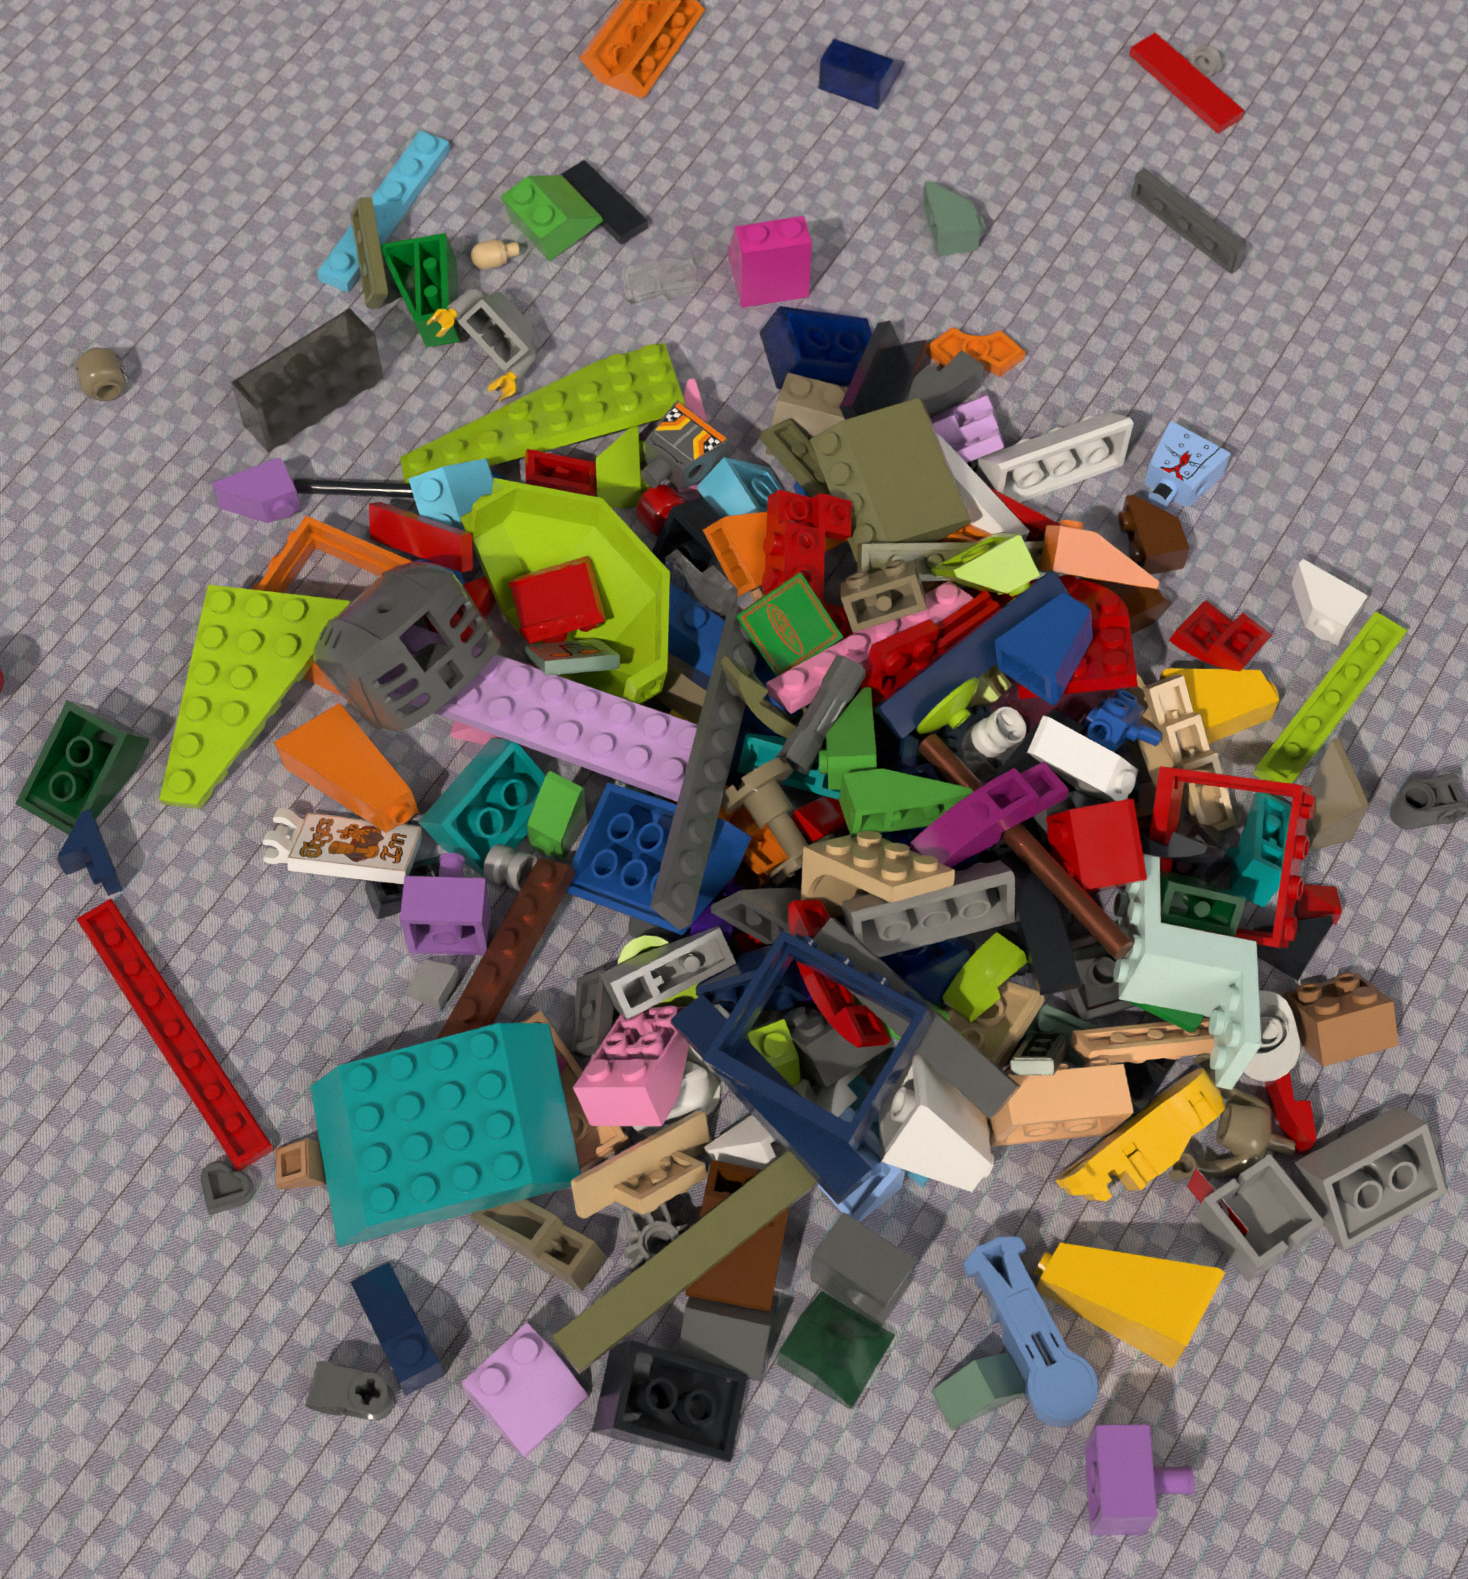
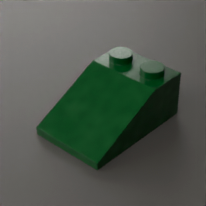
M66 700L15 804L69 835L82 811L90 809L96 820L134 774L151 739L92 706Z

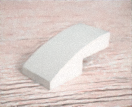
M864 1063L830 1086H823L814 1104L839 1117L845 1111V1108H848L858 1098L847 1085L867 1065Z

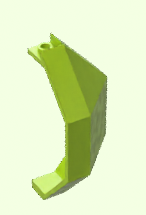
M493 478L491 495L486 494L477 499L472 505V511L461 516L460 519L466 532L472 533L473 549L502 615L526 641L519 631L521 627L512 590L508 582L512 578L588 556L593 566L606 621L599 623L595 629L588 632H581L579 630L568 632L565 641L599 639L620 654V668L615 670L559 674L557 676L640 705L660 693L663 688L668 665L670 571L603 498ZM538 641L531 644H541L543 642Z

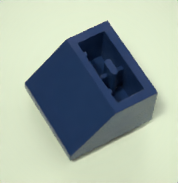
M773 945L733 956L736 964L699 982L696 986V995L700 996L703 994L713 1005L719 1004L731 1014ZM792 960L762 1011L788 1009L795 1002L809 999L808 989L796 960Z

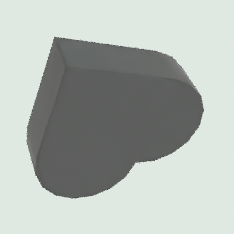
M221 1161L212 1162L202 1170L201 1184L210 1215L243 1206L252 1199L254 1185L246 1173L240 1171L233 1172L228 1164Z

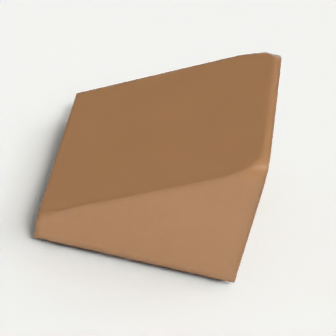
M306 1138L276 1148L277 1189L327 1184L320 1142Z

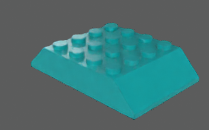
M497 1023L338 1065L310 1086L338 1247L360 1243L571 1187L572 1179L582 1174L549 1023Z

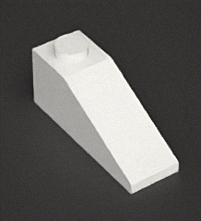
M1046 716L1042 717L1027 752L1039 762H1045L1054 773L1082 794L1106 802L1126 800L1128 794L1131 793L1135 786V778L1139 771L1116 753Z

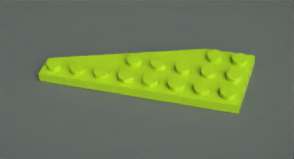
M665 342L656 345L649 344L641 349L624 354H612L605 359L593 362L401 456L400 461L405 483H409V478L444 466L485 458L488 460L489 466L525 457L527 449L543 452L662 419L676 401L685 405Z

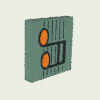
M599 639L524 645L525 658L546 676L620 668V654Z

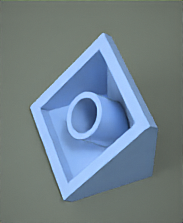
M851 1107L845 1108V1111L839 1118L850 1124L856 1113ZM870 1129L856 1150V1153L872 1168L870 1178L839 1205L818 1184V1187L841 1213L845 1212L858 1222H861L902 1188L905 1175L904 1169L881 1162L880 1140Z

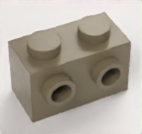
M895 560L884 565L883 570L868 574L866 571L858 572L847 577L846 582L841 583V600L853 633L927 610L926 594L914 560L909 562Z

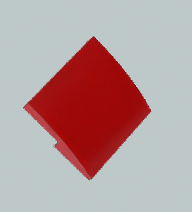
M1204 600L1175 630L1168 641L1199 660L1220 668L1240 672L1265 645L1272 634L1243 612L1235 621H1232Z

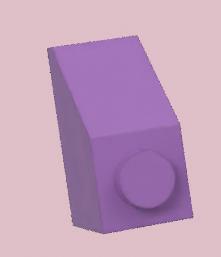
M281 457L212 482L220 509L270 523L278 519L288 518L293 513L301 511L296 488Z

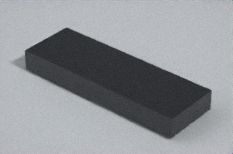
M585 160L560 174L597 211L603 219L600 225L621 245L648 228V220Z

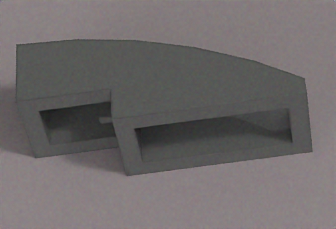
M962 350L940 372L928 364L913 379L904 402L920 397L925 404L929 417L937 415L956 404L962 403L981 387L984 365Z

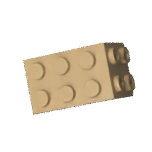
M862 831L857 833V837L846 835L803 846L801 900H822L830 918L843 915L842 901L849 900L858 894L869 892L893 903L954 886L955 870L938 863V859L933 856L920 855L911 851L908 845L892 843L883 839L882 835L878 832Z

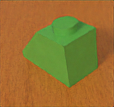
M549 770L527 824L529 842L539 853L545 856L552 854L563 860L587 825L584 788Z

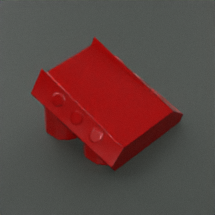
M588 556L512 578L508 582L512 590L521 627L519 631L528 644L538 641L543 643L564 642L568 632L574 630L588 632L595 629L599 623L606 621L593 566Z

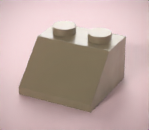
M787 373L777 399L771 426L790 418L810 441L813 437L845 420L839 407L848 388ZM766 447V454L774 456Z

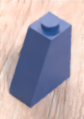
M1062 592L995 640L998 669L1050 705H1055L1060 700L1093 639L1091 609L1082 601H1077Z

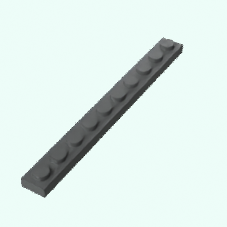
M739 606L727 612L650 905L654 911L678 930L688 927L692 923L746 705L728 682L721 660L726 655L751 672H754L758 656V650L735 617V615L743 610Z

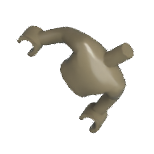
M1201 1054L1195 1057L1193 1062L1201 1065L1215 1083V1070L1210 1067L1211 1055ZM1235 1086L1232 1090L1218 1087L1222 1097L1230 1103L1225 1105V1110L1221 1113L1216 1142L1229 1149L1236 1157L1214 1161H1196L1192 1155L1182 1153L1177 1162L1182 1165L1184 1172L1173 1170L1168 1175L1173 1182H1182L1193 1175L1195 1168L1204 1177H1225L1240 1174L1262 1160L1267 1149L1291 1156L1295 1149V1141L1271 1132L1272 1109L1265 1101Z

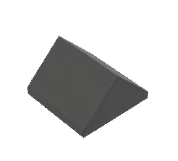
M689 1296L685 1307L677 1354L748 1375L747 1379L760 1382L779 1297L773 1296L769 1312Z

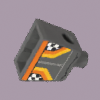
M676 401L646 438L645 460L648 466L641 471V477L652 488H656L667 478L678 488L687 489L707 476L723 457L729 458V438L681 402Z

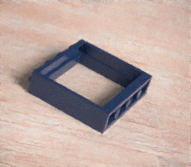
M782 930L702 1060L713 1073L855 1153L932 1024L933 1019L926 1008L927 1003L916 998L914 993L905 991L902 995L890 989L891 983L881 975L872 971L865 975L853 969L855 964L842 954L833 951L829 956L818 950V944L806 935L803 937L798 933L794 937ZM793 959L910 1022L850 1124L733 1058Z

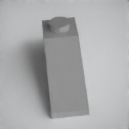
M716 926L637 955L601 973L600 977L615 1009L623 1017L629 1019L736 964L720 927Z

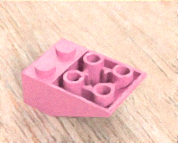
M666 1006L649 1008L629 1019L620 1014L573 1087L591 1126L663 1125L679 1098L690 1045L670 1023V1019L685 1007Z

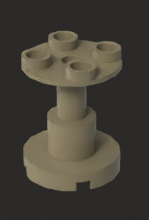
M784 756L781 759L780 757L775 758L742 777L743 782L738 785V791L734 785H731L724 791L721 807L726 814L746 807L760 829L769 827L789 859L773 870L768 876V879L776 887L792 879L796 875L795 872L802 868L803 846L809 845L788 814L794 807L779 785L793 772V768ZM832 833L812 844L837 838V835Z

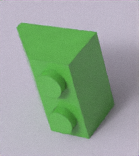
M562 175L527 176L500 196L510 220L549 262L603 221L597 211Z

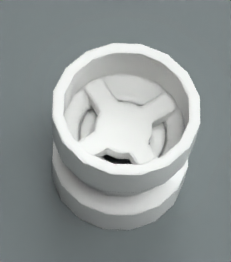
M1001 707L989 717L980 720L974 725L971 732L972 742L981 754L986 757H996L1005 752L1009 747L1023 740L1026 734V725L1022 716L1011 707Z

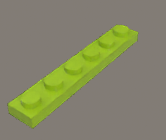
M1375 611L1255 767L1253 775L1261 780L1294 784L1402 642L1408 630Z

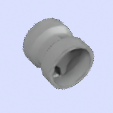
M499 843L492 847L487 854L483 869L486 880L497 884L506 882L509 888L520 892L538 859L535 855L523 851L515 853L513 848Z

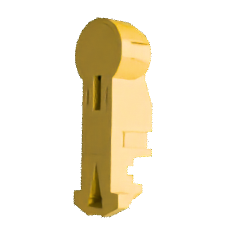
M1203 1068L1187 1074L1165 1089L1151 1104L1071 1167H1067L1060 1172L1055 1181L1061 1189L1064 1188L1069 1196L1084 1195L1087 1200L1094 1202L1107 1201L1112 1197L1107 1187V1184L1112 1181L1109 1176L1116 1175L1128 1191L1142 1190L1146 1187V1184L1156 1176L1161 1175L1180 1159L1190 1138L1195 1133L1213 1122L1225 1110L1221 1091Z

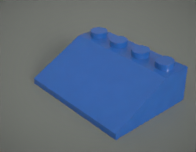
M607 782L570 865L576 875L566 893L683 935L690 926L678 930L650 907L677 805ZM717 818L691 925L736 874L752 838L728 821Z

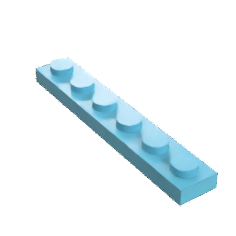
M419 130L374 192L372 201L380 244L385 243L450 152L449 141ZM352 224L317 271L319 281L348 293L361 276Z

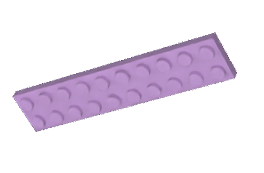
M414 625L410 626L399 636L412 656L429 644H447L440 634ZM474 647L471 652L472 656L476 657L482 649ZM497 654L493 656L490 662L472 681L445 705L434 712L443 717L677 802L698 726L697 724L557 675L546 676L540 669ZM401 663L378 678V682L385 684L395 679L405 671V664ZM412 678L392 691L389 696L396 699L406 694L417 685V680ZM423 693L408 704L420 707L428 700L427 693Z

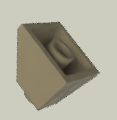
M1340 738L1331 740L1309 787H1312L1311 795H1314L1316 799L1313 818L1311 820L1307 819L1305 836H1309L1310 839L1309 852L1352 841L1369 807V803Z

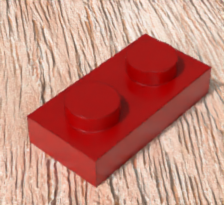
M928 619L872 644L864 668L866 675L874 682L881 677L895 675L902 668L913 663L924 662L935 650L934 644L940 628L931 619Z

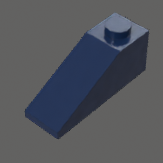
M388 1262L351 1281L353 1289L404 1395L407 1396L443 1377L444 1373L440 1362L390 1263Z

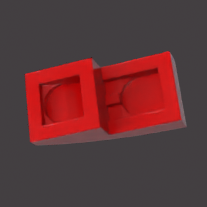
M1289 1071L1288 1074L1277 1080L1264 1082L1266 1093L1274 1116L1286 1138L1295 1141V1150L1299 1154H1308L1317 1140L1311 1100L1294 1101Z

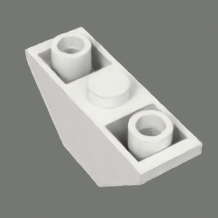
M804 1079L793 1087L803 1098L812 1103L815 1102L816 1095L809 1081ZM753 1115L704 1147L710 1161H720L762 1170L788 1151L784 1144L780 1146Z

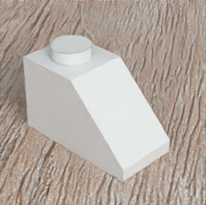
M1304 559L1299 563L1291 583L1305 628L1312 631L1318 638L1328 640L1338 646L1359 617L1368 595Z

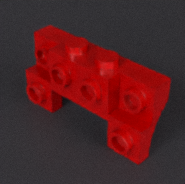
M779 489L768 496L767 529L763 543V550L766 554L765 572L762 577L764 595L798 572H801L842 634L843 638L836 642L838 643L848 637L849 620L844 607L823 603L825 537L842 541L851 537L852 501L822 493L814 497H808Z

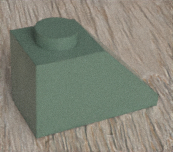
M933 181L924 182L922 206L937 256L978 251L979 237L984 235V222L981 215H976L973 202Z

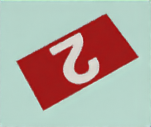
M1195 1168L1187 1188L1202 1203L1204 1198L1215 1192V1189L1199 1170ZM1221 1199L1219 1206L1245 1238L1249 1230L1226 1202Z

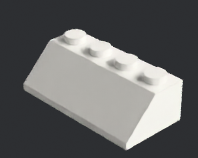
M1111 412L1099 416H1089L1079 423L1065 428H1054L1045 435L1033 439H1023L1013 446L978 458L976 474L987 486L1020 503L1123 466L1134 423L1130 417Z

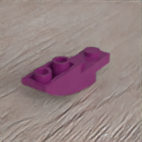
M1045 762L1022 773L1013 768L980 787L942 814L910 843V848L915 853L933 856L938 859V863L952 867L998 843L1003 831L1065 800L1069 789Z

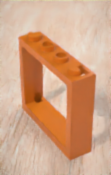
M305 516L296 531L290 532L287 544L280 554L273 556L269 563L268 571L260 583H255L251 589L285 593L315 548L380 577L383 572L393 567L413 561L309 516ZM315 662L302 678L343 696L326 678Z

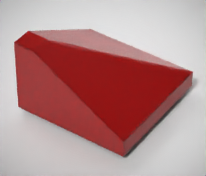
M1304 884L1301 899L1299 901L1296 900V917L1298 921L1331 915L1334 922L1333 925H1336L1342 915L1337 888L1333 886Z

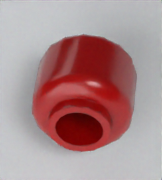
M660 484L656 488H649L641 495L636 507V517L640 524L653 535L659 537L671 508L687 501L673 488Z

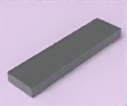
M1142 168L1136 173L1131 198L1229 273L1233 274L1240 268L1247 245L1147 169Z

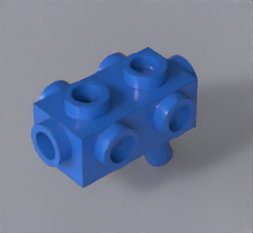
M1121 689L1117 690L1114 697H1108L1107 700L1103 699L1098 708L1094 707L1083 724L1086 727L1085 729L1088 730L1084 737L1112 752H1116L1128 739L1134 742L1136 739H1139L1156 747L1161 740L1162 732L1141 724L1140 717L1145 707L1137 703L1138 699L1133 694Z

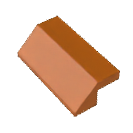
M620 0L579 56V59L600 83L638 98H643L661 75L705 9L698 0Z

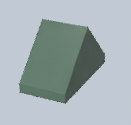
M1004 1353L972 1361L932 1390V1394L953 1431L1024 1396L1025 1382L1010 1354Z

